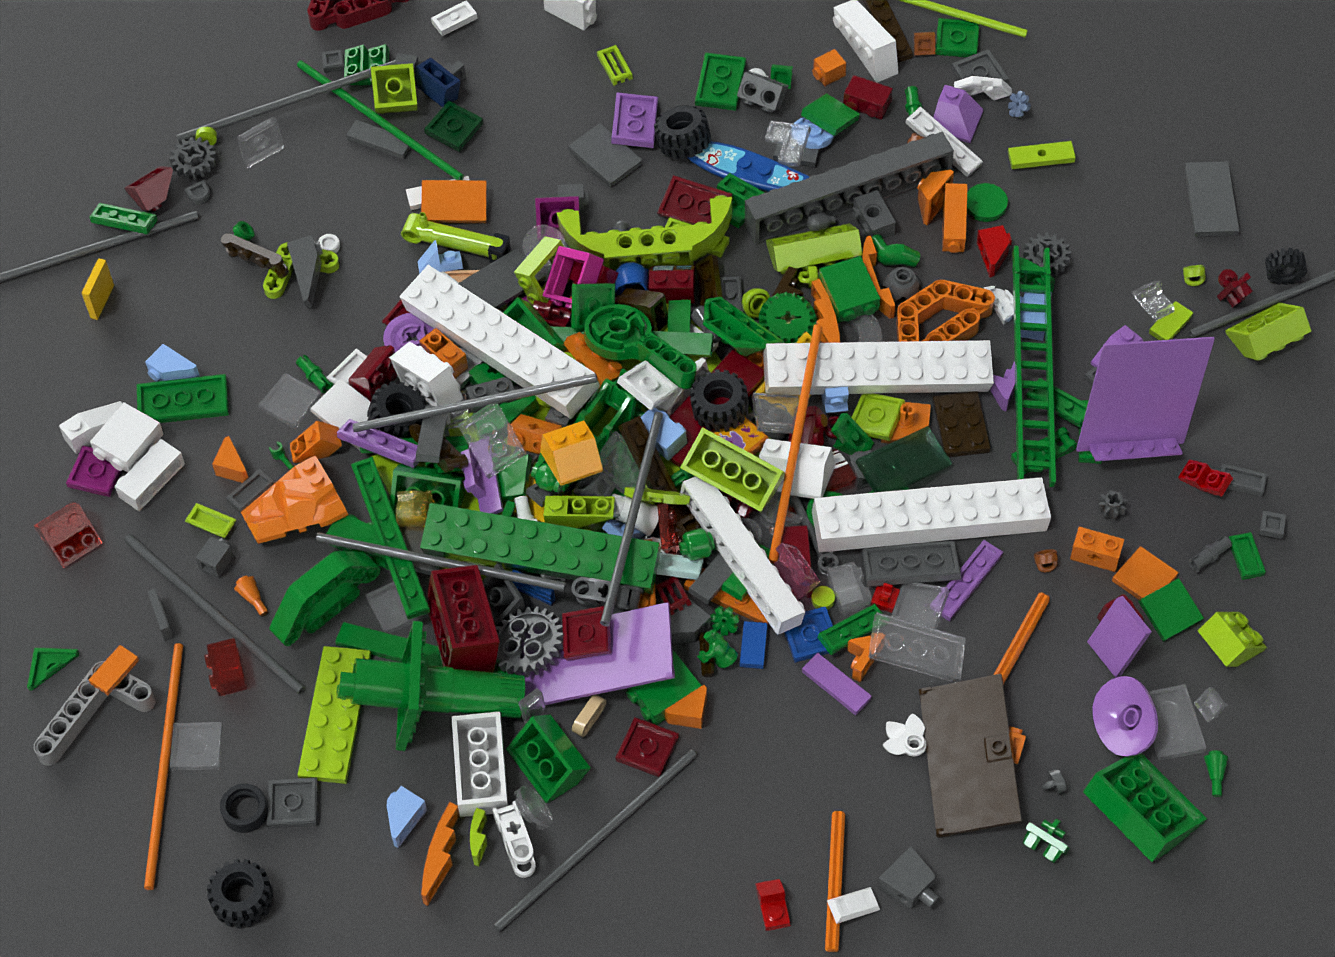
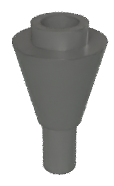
M704 306L695 308L691 315V320L705 333H712L703 325ZM713 334V343L719 342L720 338Z

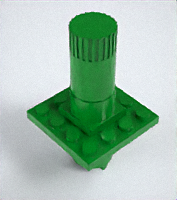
M413 621L401 662L355 658L353 672H341L340 684L337 685L336 690L337 698L342 700L350 699V703L354 705L397 708L395 750L405 751L407 744L412 743L416 722H419L422 711L465 714L500 712L501 717L520 718L524 705L525 677L524 675L428 665V655L422 653L423 646L426 643V631H422L423 622Z

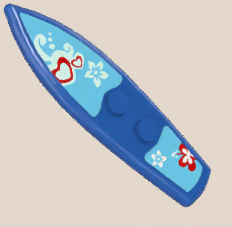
M711 141L708 147L702 150V153L696 154L691 158L687 157L700 168L716 176L725 178L731 173L750 185L768 192L810 177L752 151L720 142Z

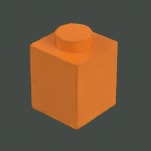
M833 49L814 59L813 75L816 80H820L824 86H827L846 76V61Z

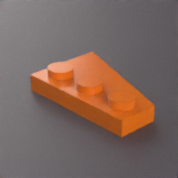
M580 332L568 336L564 342V345L576 361L583 363L588 369L596 373L600 386L607 378L613 382L616 381L620 371L624 369L619 362L595 354L587 346L584 334Z

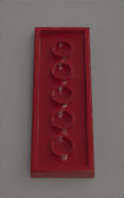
M734 350L711 372L715 373V370H720V372L728 370L730 374L733 372L737 374L738 378H742L744 385H746L748 397L765 380L764 369ZM690 395L670 416L674 423H680L686 430L687 444L670 459L671 462L679 467L682 465L702 429L698 424V420L696 421L694 418ZM719 397L709 403L720 405L728 402L730 399Z

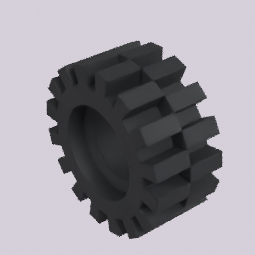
M1281 248L1280 252L1275 250L1273 251L1274 254L1270 253L1265 259L1267 278L1272 283L1276 282V284L1280 285L1283 282L1284 285H1287V282H1291V284H1294L1295 280L1299 282L1302 280L1301 277L1304 278L1307 274L1306 258L1302 251L1299 252V249L1293 251V248H1288V250Z

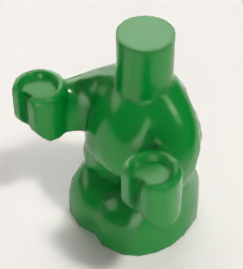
M715 629L704 634V639L709 643V650L707 652L702 650L699 652L700 655H697L702 663H706L709 659L714 658L719 668H726L736 661L738 653L724 640L723 635L719 634Z

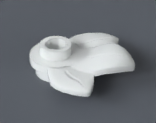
M914 714L908 717L905 725L888 721L886 723V733L889 740L883 744V747L894 755L906 753L913 757L920 756L926 750V740L923 737L925 731L923 722ZM915 743L918 747L912 748L910 744Z

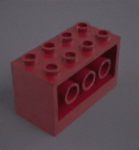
M478 565L431 571L427 603L443 666L452 667L453 669L494 672L499 638Z

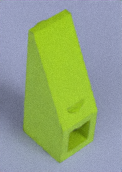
M545 496L543 515L545 523L579 528L613 519L615 496Z

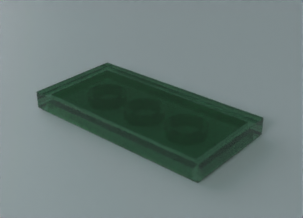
M929 426L866 454L855 461L874 493L902 490L950 467L952 464Z

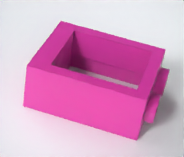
M558 246L542 296L554 301L556 306L562 307L563 304H566L565 307L572 310V299L563 297V293L573 262L584 263L577 284H588L597 282L604 259L591 253Z

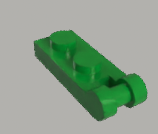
M1065 427L1055 432L1056 460L1077 448V443L1074 439H1070L1069 432ZM1048 436L1039 441H1048ZM1061 441L1063 445L1059 447L1057 443ZM1023 448V460L1048 461V449ZM1017 452L1011 454V459L1017 466ZM1024 468V475L1030 472L1027 471V468Z

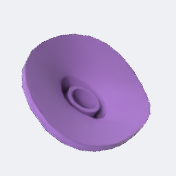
M1121 676L1111 679L1104 684L1096 694L1093 703V720L1097 733L1104 745L1114 754L1125 757L1139 755L1147 750L1156 738L1158 717L1155 705L1145 686L1135 678Z

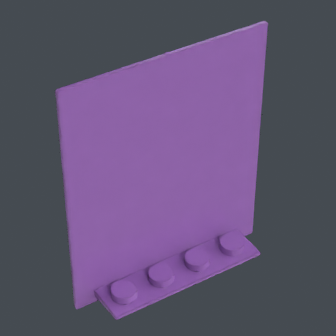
M1202 337L1104 344L1076 451H1090L1096 462L1182 455L1179 444H1183L1215 338Z

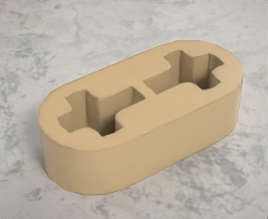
M593 695L574 721L572 732L581 737L586 736L604 710L606 700L598 695Z

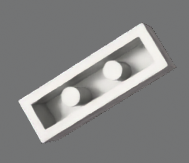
M160 439L149 448L141 460L134 463L132 469L125 476H122L117 481L115 488L119 498L140 511L185 465L182 453Z

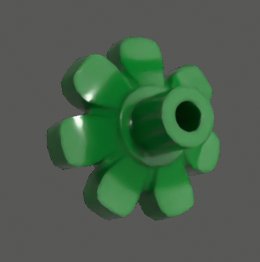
M719 606L715 609V613L710 615L711 622H715L712 628L716 631L720 630L721 635L727 636L729 632L735 633L738 629L736 623L740 621L738 615L733 614L732 608L727 607L724 611V608Z

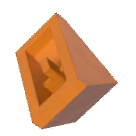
M225 437L212 463L215 475L243 483L248 479L247 471L230 437Z
M705 685L701 686L665 709V721L672 725L702 729L707 702V687Z

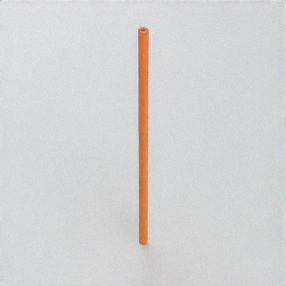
M814 325L769 553L768 560L773 564H776L778 561L823 328L821 325Z
M180 643L174 644L144 883V889L153 890L155 884L184 647Z

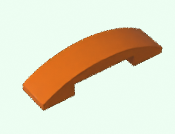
M867 236L864 242L862 260L880 297L879 310L891 319L894 318L895 303L889 288L880 289L873 266H876L877 252L871 236Z

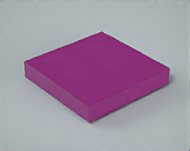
M82 446L66 485L69 488L110 497L121 471L114 468L109 461L98 459L93 454V448Z

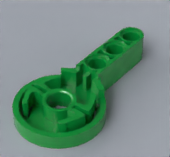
M611 304L594 310L587 317L584 326V339L587 346L595 354L611 360L637 359L641 362L646 360L679 388H692L693 383L696 381V363L654 335L651 323L643 312L628 305ZM613 329H622V330H624V331H623V332H615V331H612V330H613Z

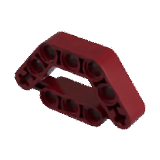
M311 0L307 13L313 30H324L328 24L336 22L339 28L347 29L386 16L392 12V3L397 1L407 2L409 0H343L338 3V0Z

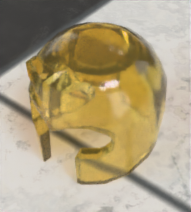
M413 490L397 492L396 521L400 527L425 526L429 504H435V501L432 499V491L422 492Z

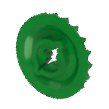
M787 291L769 297L763 303L759 313V324L783 340V343H796L805 332L812 336L813 327L816 325L817 319L815 309L812 308L810 302L805 300L804 296L788 293ZM785 314H789L790 318H794L790 324H787L786 320L781 319L785 317Z

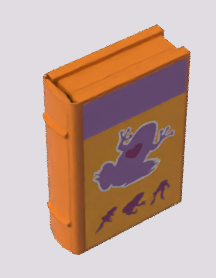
M746 417L743 423L738 422V427L735 429L730 427V431L725 432L724 429H720V432H714V434L753 455H756L758 452L760 453L766 439H769L765 433Z

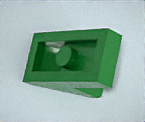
M848 413L840 414L831 430L837 437L833 447L849 455H853L858 451L865 452L870 450L874 444L872 439Z

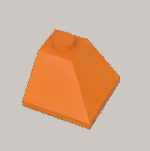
M951 169L931 172L917 186V190H919L918 203L923 224L928 225L943 208L945 183L953 184L954 171Z

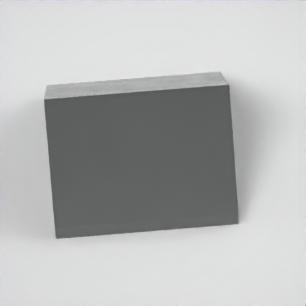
M497 563L494 568L504 570L501 564ZM489 576L482 580L495 627H502L503 623L501 620H510L509 614L511 613L516 616L518 609L525 613L523 597L512 581Z

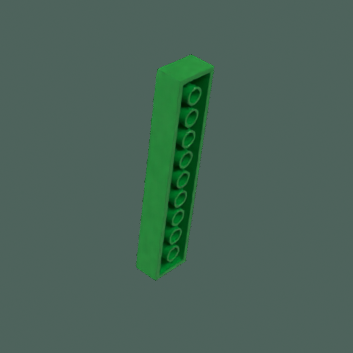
M430 503L420 548L424 554L490 566H495L498 563L503 568L576 580L579 577L611 581L622 536ZM636 538L631 539L620 585L638 587L643 589L644 593L653 594L661 553L660 543Z

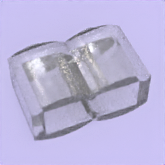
M854 561L827 569V580L830 588L834 591L835 601L841 616L859 612L869 607V601L872 600L871 593L868 587H864L862 583L864 581L862 569L860 567L857 568Z

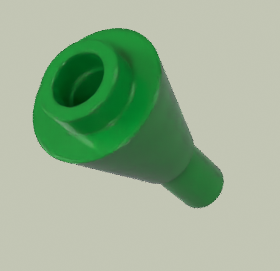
M1209 751V755H1205L1204 760L1210 780L1212 781V796L1221 797L1222 781L1228 756L1223 755V751Z

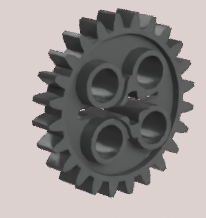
M536 606L533 612L527 607L525 613H522L520 609L517 610L516 616L510 613V620L502 619L503 626L495 627L499 638L496 665L503 672L507 671L508 674L515 672L516 675H522L524 672L527 678L530 676L531 671H534L536 675H539L540 668L547 671L546 664L554 665L553 658L561 657L558 650H563L564 634L560 619L553 612L549 614L546 608L541 612L538 606Z

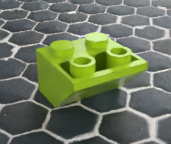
M1216 612L1198 630L1226 667H1237L1267 648L1262 642L1263 637L1249 626L1248 619L1240 612Z

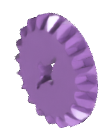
M411 313L400 315L387 325L383 336L384 346H393L396 353L409 343V336H416L417 340H411L410 342L416 346H421L419 340L434 328Z

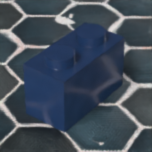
M432 58L416 66L415 86L441 107H444L448 101L453 102L458 99L460 80Z

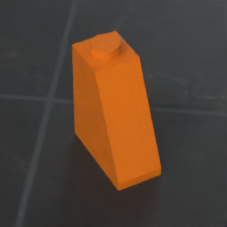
M945 183L942 251L951 253L964 252L966 242L967 184Z

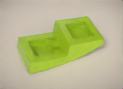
M479 808L475 809L470 829V848L473 862L476 866L480 865L487 847L486 835L482 834L487 822L486 812Z

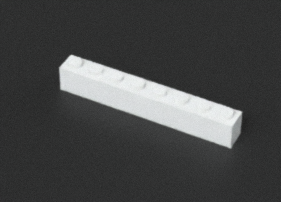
M696 476L683 481L680 493L690 496L687 507L706 532L711 533L715 547L747 589L748 594L776 634L779 635L801 625L805 614L803 604L797 601L792 594L790 586L780 577L778 569L770 563L765 551L755 542L753 534L743 525L739 514L735 513L731 508L727 497L723 496L718 488Z

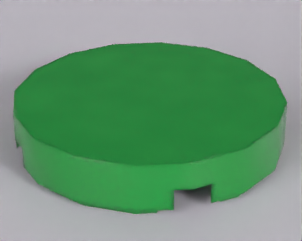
M982 183L971 187L967 192V213L974 216V219L991 222L996 221L1001 215L1005 214L1008 198L1000 187L994 184Z

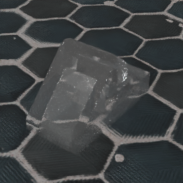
M1160 280L1149 282L1132 291L1135 299L1155 321L1174 312V305L1162 293V283Z

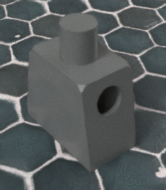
M911 846L878 879V888L908 908H913L920 900L929 908H932L940 899L931 890L935 885V874Z

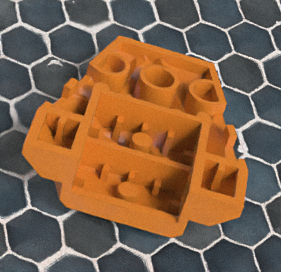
M316 455L294 466L241 511L258 544L286 537L288 531L298 529L300 533L307 531V526L319 523L321 527L328 526L349 515Z

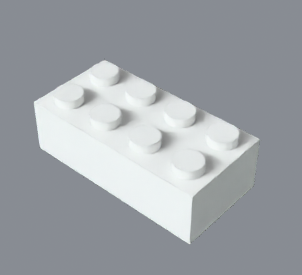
M500 712L452 716L457 804L460 817L473 816L476 808L485 810L486 814H493L492 808L500 809L508 806Z

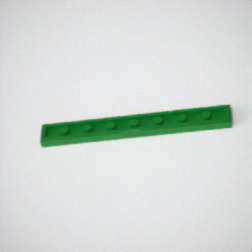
M550 326L563 342H565L568 336L578 332L584 334V329ZM613 329L612 331H615V332H623L624 330H622V329ZM652 331L654 335L686 356L712 357L714 339L712 333Z
M373 457L352 463L353 473L380 545L407 550ZM384 555L407 619L430 613L412 561Z
M343 622L335 644L343 648L370 650L371 655L401 662L408 638ZM425 643L422 653L428 655V665L443 666L438 646ZM495 663L494 673L508 674L507 671L503 672Z

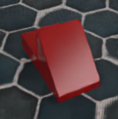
M780 879L755 883L765 931L790 927V919L785 902V890Z

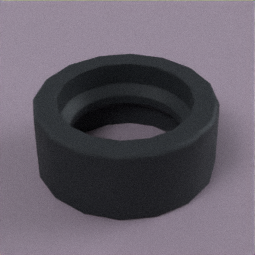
M248 783L237 784L230 787L223 794L220 801V812L225 824L233 831L240 833L251 832L258 829L267 818V801L263 792L257 786ZM247 796L257 800L258 810L252 817L242 820L232 817L230 807L235 800Z

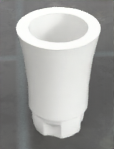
M613 494L612 496H615V520L626 524L632 499ZM641 502L635 529L650 536L657 525L661 507Z

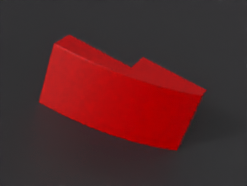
M1190 459L1178 477L1179 480L1190 486L1221 497L1233 480L1230 473L1213 470L1207 463Z

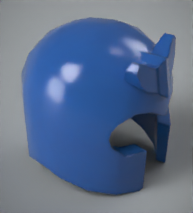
M629 262L622 264L616 269V272L619 273L614 283L617 295L621 294L626 288L637 285L643 286L646 291H649L648 269L644 268L641 264Z

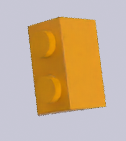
M585 421L542 434L540 452L560 486L603 471L595 437Z

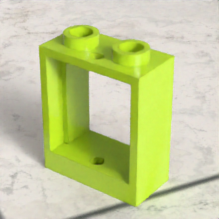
M545 236L514 271L518 284L523 288L527 295V300L531 304L535 300L545 303L551 300L542 296L546 283L540 287L535 275L548 260L553 264L558 246L564 247L559 239Z

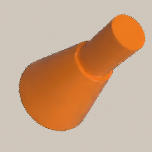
M245 575L236 581L234 590L253 605L260 616L268 613L267 608L261 601L254 576L248 577Z

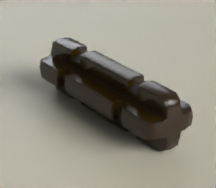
M701 632L699 634L700 651L707 652L709 650V643L703 637L706 632ZM713 658L709 659L706 663L701 662L703 677L714 676Z

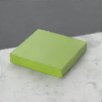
M862 394L851 418L869 437L890 441L900 419V407L902 404H905V400L879 394Z

